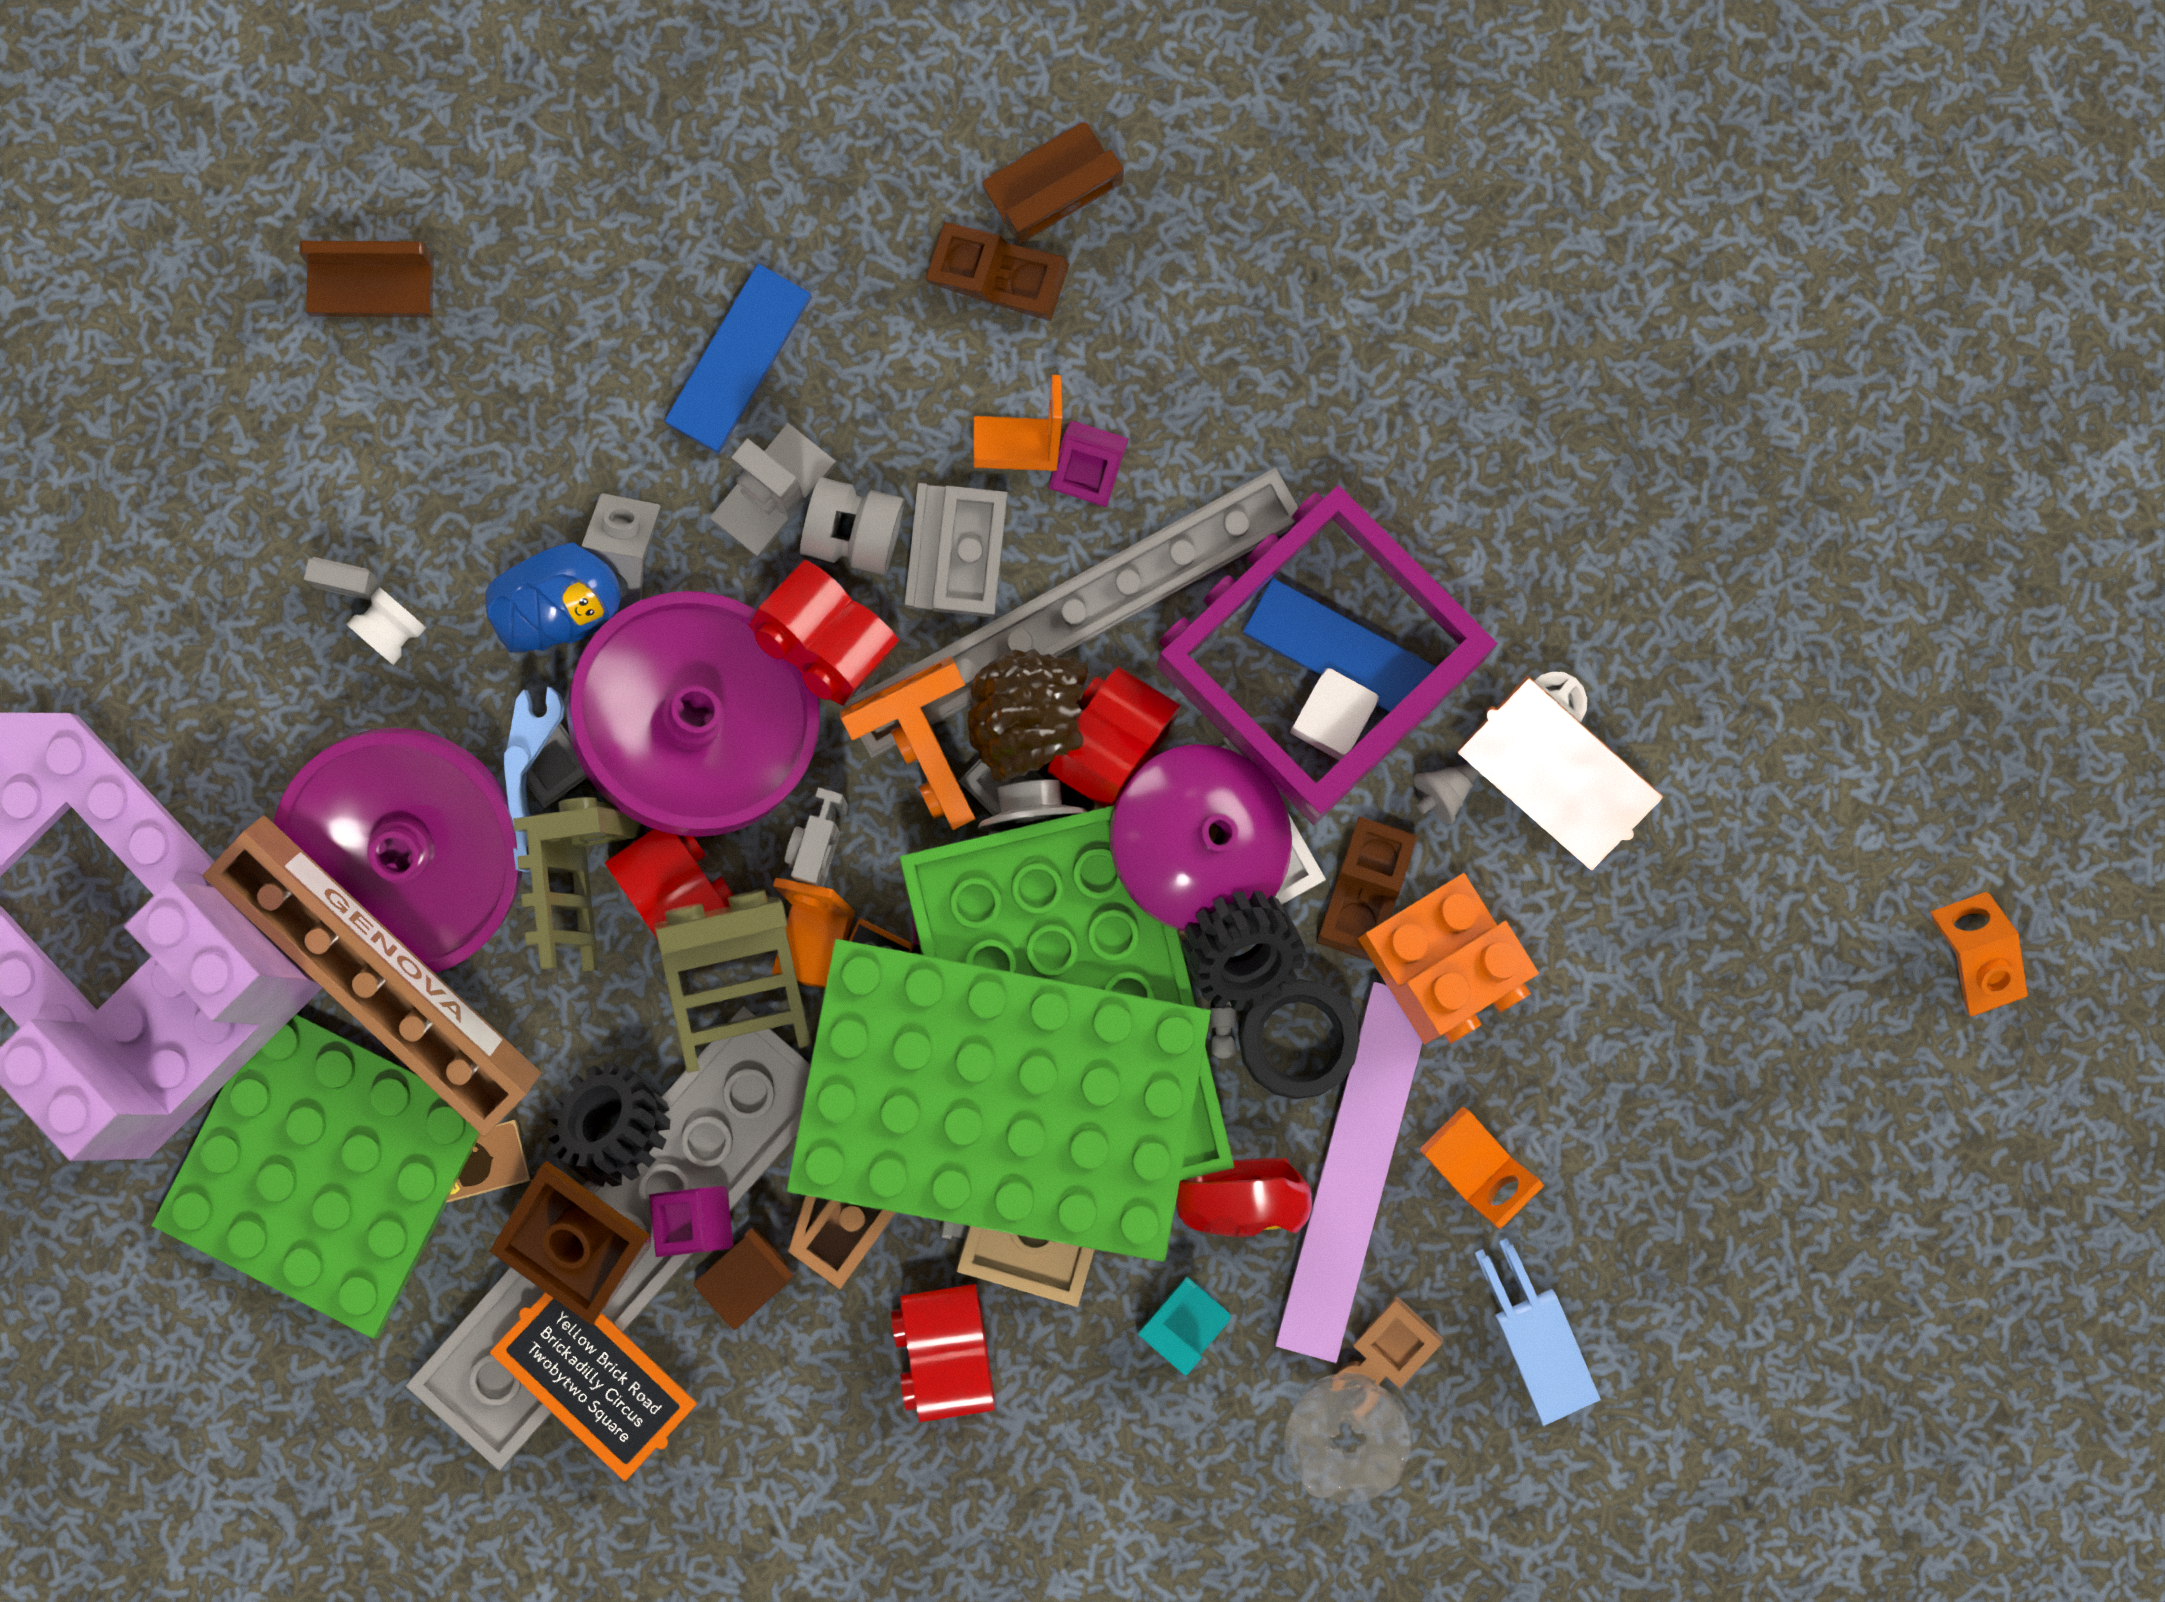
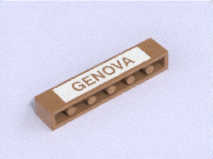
M265 815L245 829L202 875L484 1138L527 1095L542 1074Z

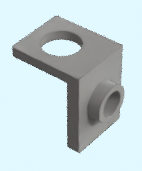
M600 494L581 548L598 557L613 572L620 574L626 580L628 589L621 592L618 610H623L642 600L644 560L659 520L660 505L614 495Z

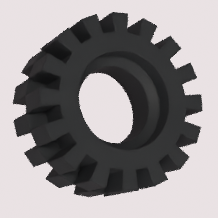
M1244 891L1233 893V903L1226 905L1223 897L1213 901L1216 908L1214 912L1210 914L1205 909H1202L1195 915L1200 925L1188 924L1185 930L1188 940H1182L1181 949L1202 996L1208 1002L1212 999L1215 1006L1224 1009L1227 1003L1230 1002L1233 1010L1244 1009L1245 1000L1248 999L1251 1000L1254 1007L1264 1004L1262 995L1270 992L1276 998L1283 993L1279 984L1283 981L1292 985L1297 979L1294 969H1303L1305 959L1302 953H1306L1305 945L1285 906H1282L1279 899L1273 895L1267 899L1263 892L1253 891L1250 900H1248ZM1256 944L1252 949H1250L1246 953H1243L1235 957H1230L1239 949L1246 947L1248 945Z
M613 1062L605 1063L603 1070L596 1065L587 1068V1080H583L578 1075L571 1079L569 1083L574 1090L570 1095L561 1090L555 1099L563 1105L561 1111L551 1110L548 1118L551 1123L557 1126L547 1129V1139L554 1144L550 1147L554 1155L584 1179L601 1187H604L605 1182L612 1187L622 1185V1174L631 1181L640 1176L637 1166L641 1162L649 1168L656 1161L649 1154L653 1147L663 1150L667 1141L659 1134V1131L670 1130L671 1122L664 1115V1113L670 1110L667 1102L661 1098L662 1094L630 1068L624 1065L619 1067ZM621 1109L619 1119L613 1129L606 1136L596 1141L604 1121L611 1114Z

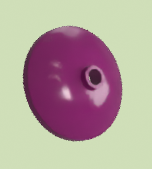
M1195 744L1176 747L1160 753L1141 765L1131 775L1119 793L1114 805L1110 823V850L1118 878L1138 907L1156 921L1170 928L1185 932L1188 924L1200 925L1195 915L1202 909H1205L1210 914L1214 912L1216 908L1213 901L1223 897L1226 905L1233 903V893L1244 891L1248 900H1250L1253 891L1263 892L1267 899L1271 895L1275 897L1288 872L1292 852V832L1288 812L1280 793L1270 778L1257 765L1232 750L1213 745ZM1212 823L1219 825L1223 830L1224 839L1220 845L1214 844L1209 838L1208 830Z

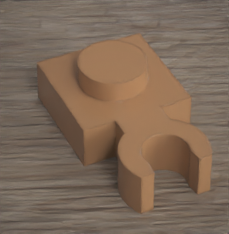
M1396 1296L1355 1340L1353 1347L1365 1358L1362 1361H1352L1343 1365L1335 1375L1332 1386L1338 1391L1351 1378L1363 1380L1368 1387V1392L1361 1398L1356 1408L1361 1413L1366 1412L1376 1404L1381 1392V1382L1385 1377L1401 1389L1442 1345L1444 1338Z

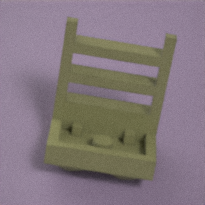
M592 797L559 801V812L513 818L515 831L527 833L529 855L517 856L518 869L530 870L533 893L521 894L522 907L535 908L537 931L525 932L526 945L538 946L541 969L557 968L555 947L580 948L582 972L598 971L586 847L638 840L644 836L643 824L628 817L611 803L597 802V798ZM548 873L573 874L575 894L550 892ZM552 910L576 911L578 932L553 930Z
M765 890L746 892L728 897L729 907L704 912L703 904L684 906L666 911L667 921L654 923L687 1073L700 1070L694 1046L793 1023L799 1048L811 1045L785 929L787 927L783 903L778 896L767 898ZM777 950L781 972L691 993H682L678 975L679 971ZM785 986L790 1009L691 1031L686 1011L688 1008Z

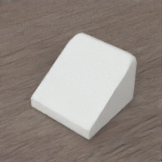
M1327 668L1319 678L1290 733L1332 757L1341 760L1356 743L1379 700V696L1333 669Z

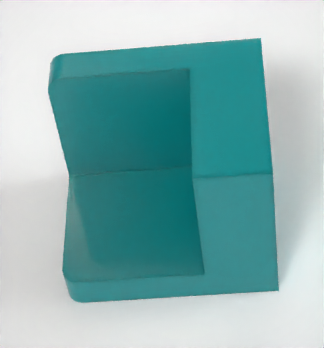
M1185 1275L1141 1326L1137 1334L1182 1374L1187 1376L1201 1360V1354L1228 1324L1231 1315Z

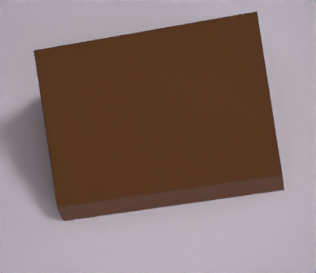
M546 1160L539 1168L489 1252L587 1323L593 1325L651 1247V1235Z

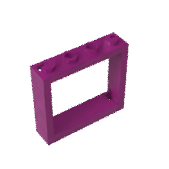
M1339 485L1325 498L1318 492H1315L1304 501L1291 516L1296 525L1281 539L1274 533L1265 538L1247 558L1253 566L1237 581L1230 575L1223 578L1203 599L1208 608L1192 624L1185 617L1174 624L1158 642L1164 650L1160 653L1156 668L1248 760L1257 765L1270 778L1277 790L1313 826L1490 656L1498 644ZM1334 520L1459 646L1327 774L1315 783L1190 655Z

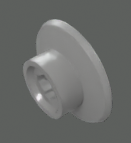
M1059 780L1015 783L998 788L1001 813L982 820L978 830L1008 831L1084 813L1087 810L1081 807L1063 805Z

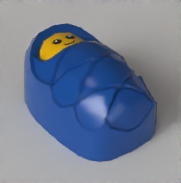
M575 542L555 546L520 562L496 577L488 585L485 592L487 618L494 628L497 637L510 653L533 650L544 651L562 643L570 644L598 631L617 613L621 600L620 585L613 571L605 562L581 548Z

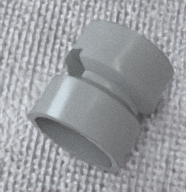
M819 477L813 490L804 523L800 555L833 564L841 556L848 557L853 569L885 577L891 563L902 521L904 498L870 490L864 497L856 495L854 486L851 484ZM843 512L856 515L850 539L838 535Z

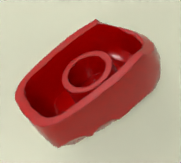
M1288 1158L1233 1160L1234 1168L1182 1180L1179 1183L1176 1199L1179 1218L1193 1230L1213 1235L1246 1238L1261 1234L1263 1230L1279 1228L1296 1234L1309 1220L1313 1207L1310 1185L1293 1168Z

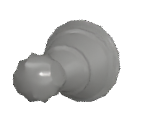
M1469 762L1465 765L1446 767L1445 769L1433 772L1416 773L1414 776L1415 787L1423 798L1416 806L1422 814L1431 809L1439 820L1445 824H1453L1456 819L1455 815L1459 808L1463 806V801L1470 789L1474 787V782L1478 775L1480 777L1483 775Z

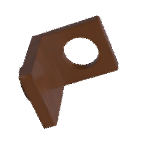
M752 1227L745 1233V1237L694 1282V1287L733 1330H736L798 1273L757 1227Z

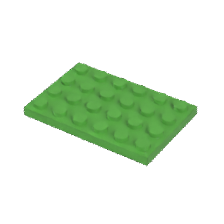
M1114 806L899 856L923 956L1196 1007L1178 931L1156 921L1140 909L1130 898L1118 878L1110 850V823ZM1204 1047L1180 1181L1234 1168L1206 1047Z
M835 939L787 1192L1165 1262L1211 1010Z

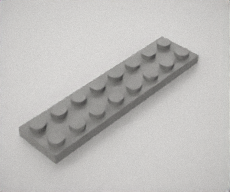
M743 1006L729 1022L755 1017L756 1015ZM771 1029L713 1041L697 1057L700 1070L687 1073L686 1070L662 1097L667 1102L670 1110L664 1113V1115L671 1122L670 1130L659 1131V1134L667 1141L663 1150L656 1147L652 1148L649 1154L656 1161L649 1168L642 1162L637 1166L640 1173L639 1177L631 1181L622 1174V1185L612 1187L607 1182H605L604 1187L594 1185L590 1181H587L583 1186L651 1235V1247L602 1312L622 1332L632 1324L693 1255V1253L664 1257L655 1256L649 1194L725 1186L728 1191L731 1212L797 1137L811 1064ZM510 1268L405 1386L499 1471L509 1463L552 1414L544 1404L489 1353L521 1319L519 1311L525 1307L531 1308L545 1293L513 1268Z

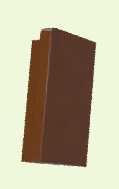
M1082 122L984 179L983 188L1019 245L1123 184L1124 169L1112 149L1105 152L1089 125Z
M300 241L299 254L307 263L306 313L310 317L433 318L434 257L424 242Z

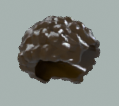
M1015 649L1009 654L1002 653L987 666L982 667L976 674L970 691L973 706L969 710L967 718L969 743L973 749L979 751L981 761L990 767L991 775L995 781H1010L1011 778L1017 777L1018 774L1024 776L1029 770H1039L1043 765L1053 761L1057 755H1067L1069 751L1077 750L1083 746L1084 737L1079 730V723L1076 720L1081 715L1078 699L1084 692L1083 685L1088 673L1087 664L1078 662L1073 657L1065 659L1055 658L1049 653L1041 655L1036 649H1031L1027 652Z

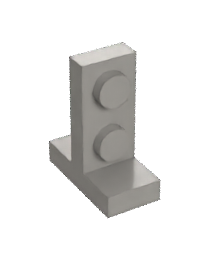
M789 423L785 425L765 451L747 438L731 457L739 474V477L735 480L738 484L710 516V520L759 559L813 494L819 477L826 478L837 465L836 461Z

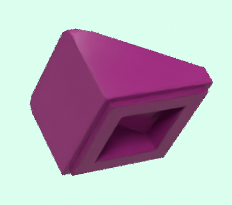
M1071 420L1060 447L1057 471H1053L1048 489L1107 507L1129 438Z
M725 1186L649 1194L656 1257L730 1249L733 1246L728 1191Z

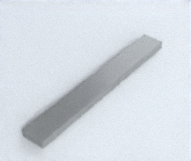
M1275 467L851 698L843 708L952 656L965 686L921 707L930 726L933 727L973 705L970 691L976 674L982 667L987 666L1002 653L1009 654L1015 649L1023 652L1036 649L1041 655L1049 653L1053 657L1059 658L1250 554L1270 534L1274 533L1279 538L1288 533L1296 525L1291 516L1298 509V506ZM898 719L860 737L872 759L897 746L891 730L901 726Z

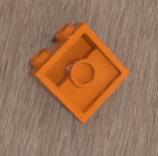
M1465 873L1457 876L1358 938L1424 1045L1443 1034L1449 1044H1452L1482 1025L1476 1013L1492 1003L1497 1011L1501 1013L1531 994L1525 982L1539 974L1507 921L1505 920L1499 925L1496 924Z

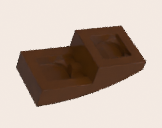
M944 222L925 279L929 283L1032 317L1051 321L1070 264L1063 256L1007 243L998 234Z
M1360 816L1358 817L1316 942L1317 944L1372 962L1358 938L1391 918L1417 841V835Z

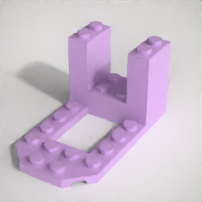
M0 713V877L72 807L154 895L124 925L152 957L98 1010L0 905V1006L20 1027L0 1047V1085L70 1161L149 1159L285 1026L322 987L202 877L215 861L78 715L71 713Z

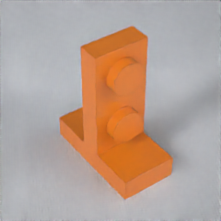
M949 656L839 711L841 720L852 741L898 719L901 726L891 730V734L906 764L918 760L928 779V782L918 786L931 815L934 820L946 815L952 830H955L975 820V817L921 708L965 686L952 656Z

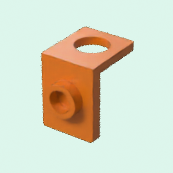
M1052 375L1048 419L974 417L973 466L975 468L1057 471L1062 426L1061 375Z
M775 878L773 888L792 904L785 929L797 983L825 989L835 939L847 941L855 910L833 889ZM778 953L772 974L781 972Z
M1988 892L1931 911L1934 924L1956 953L1963 1002L1966 1011L1971 1017L2027 997L2018 931ZM1968 914H1981L1990 919L1984 927L1972 931L1961 930L1954 926V923L1960 917Z
M1461 1107L1420 1148V1152L1456 1192L1498 1229H1501L1544 1186L1536 1176L1511 1158L1465 1107ZM1510 1182H1519L1516 1192L1509 1200L1500 1205H1492L1494 1196L1503 1186Z

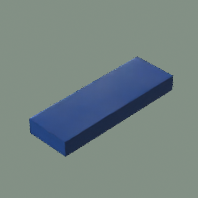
M757 264L665 418V424L719 455L812 299L811 293L764 266Z
M1272 578L1242 633L1246 637L1320 677L1325 669H1333L1373 691L1379 696L1375 707L1387 714L1436 668L1434 665Z

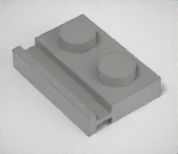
M918 483L905 597L906 609H928L935 612L995 618L1008 498L1007 492L955 486L940 487Z
M818 787L815 797L822 806L820 816L810 815L806 829L795 826L787 848L785 863L789 864V868H793L791 876L796 882L824 887L841 833L834 822L836 814L839 812L846 815L849 805L842 794Z

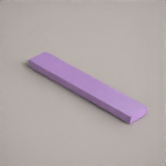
M1377 982L1372 983L1359 1030L1360 1042L1355 1064L1347 1075L1312 1204L1313 1207L1274 1345L1337 1363L1423 1043L1388 986Z

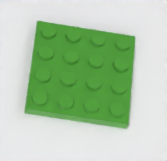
M296 1014L224 1084L152 1226L372 1339H379L447 1205L446 1202L480 1133L414 1072Z

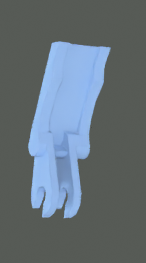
M547 687V712L540 718L533 713V703L528 690L525 691L524 689L516 698L508 747L504 753L508 806L513 825V818L531 816L527 796L528 772L564 717L565 704L561 695L552 687ZM515 831L517 839V849L513 848L515 869L531 874L530 870L518 869L517 856L529 855L527 833Z
M1508 1238L1499 1242L1500 1247L1525 1301L1512 1306L1489 1256L1485 1255L1483 1249L1475 1252V1256L1501 1312L1495 1314L1496 1321L1512 1353L1542 1426H1545L1601 1399L1554 1290L1550 1289L1536 1295L1513 1244L1510 1245Z

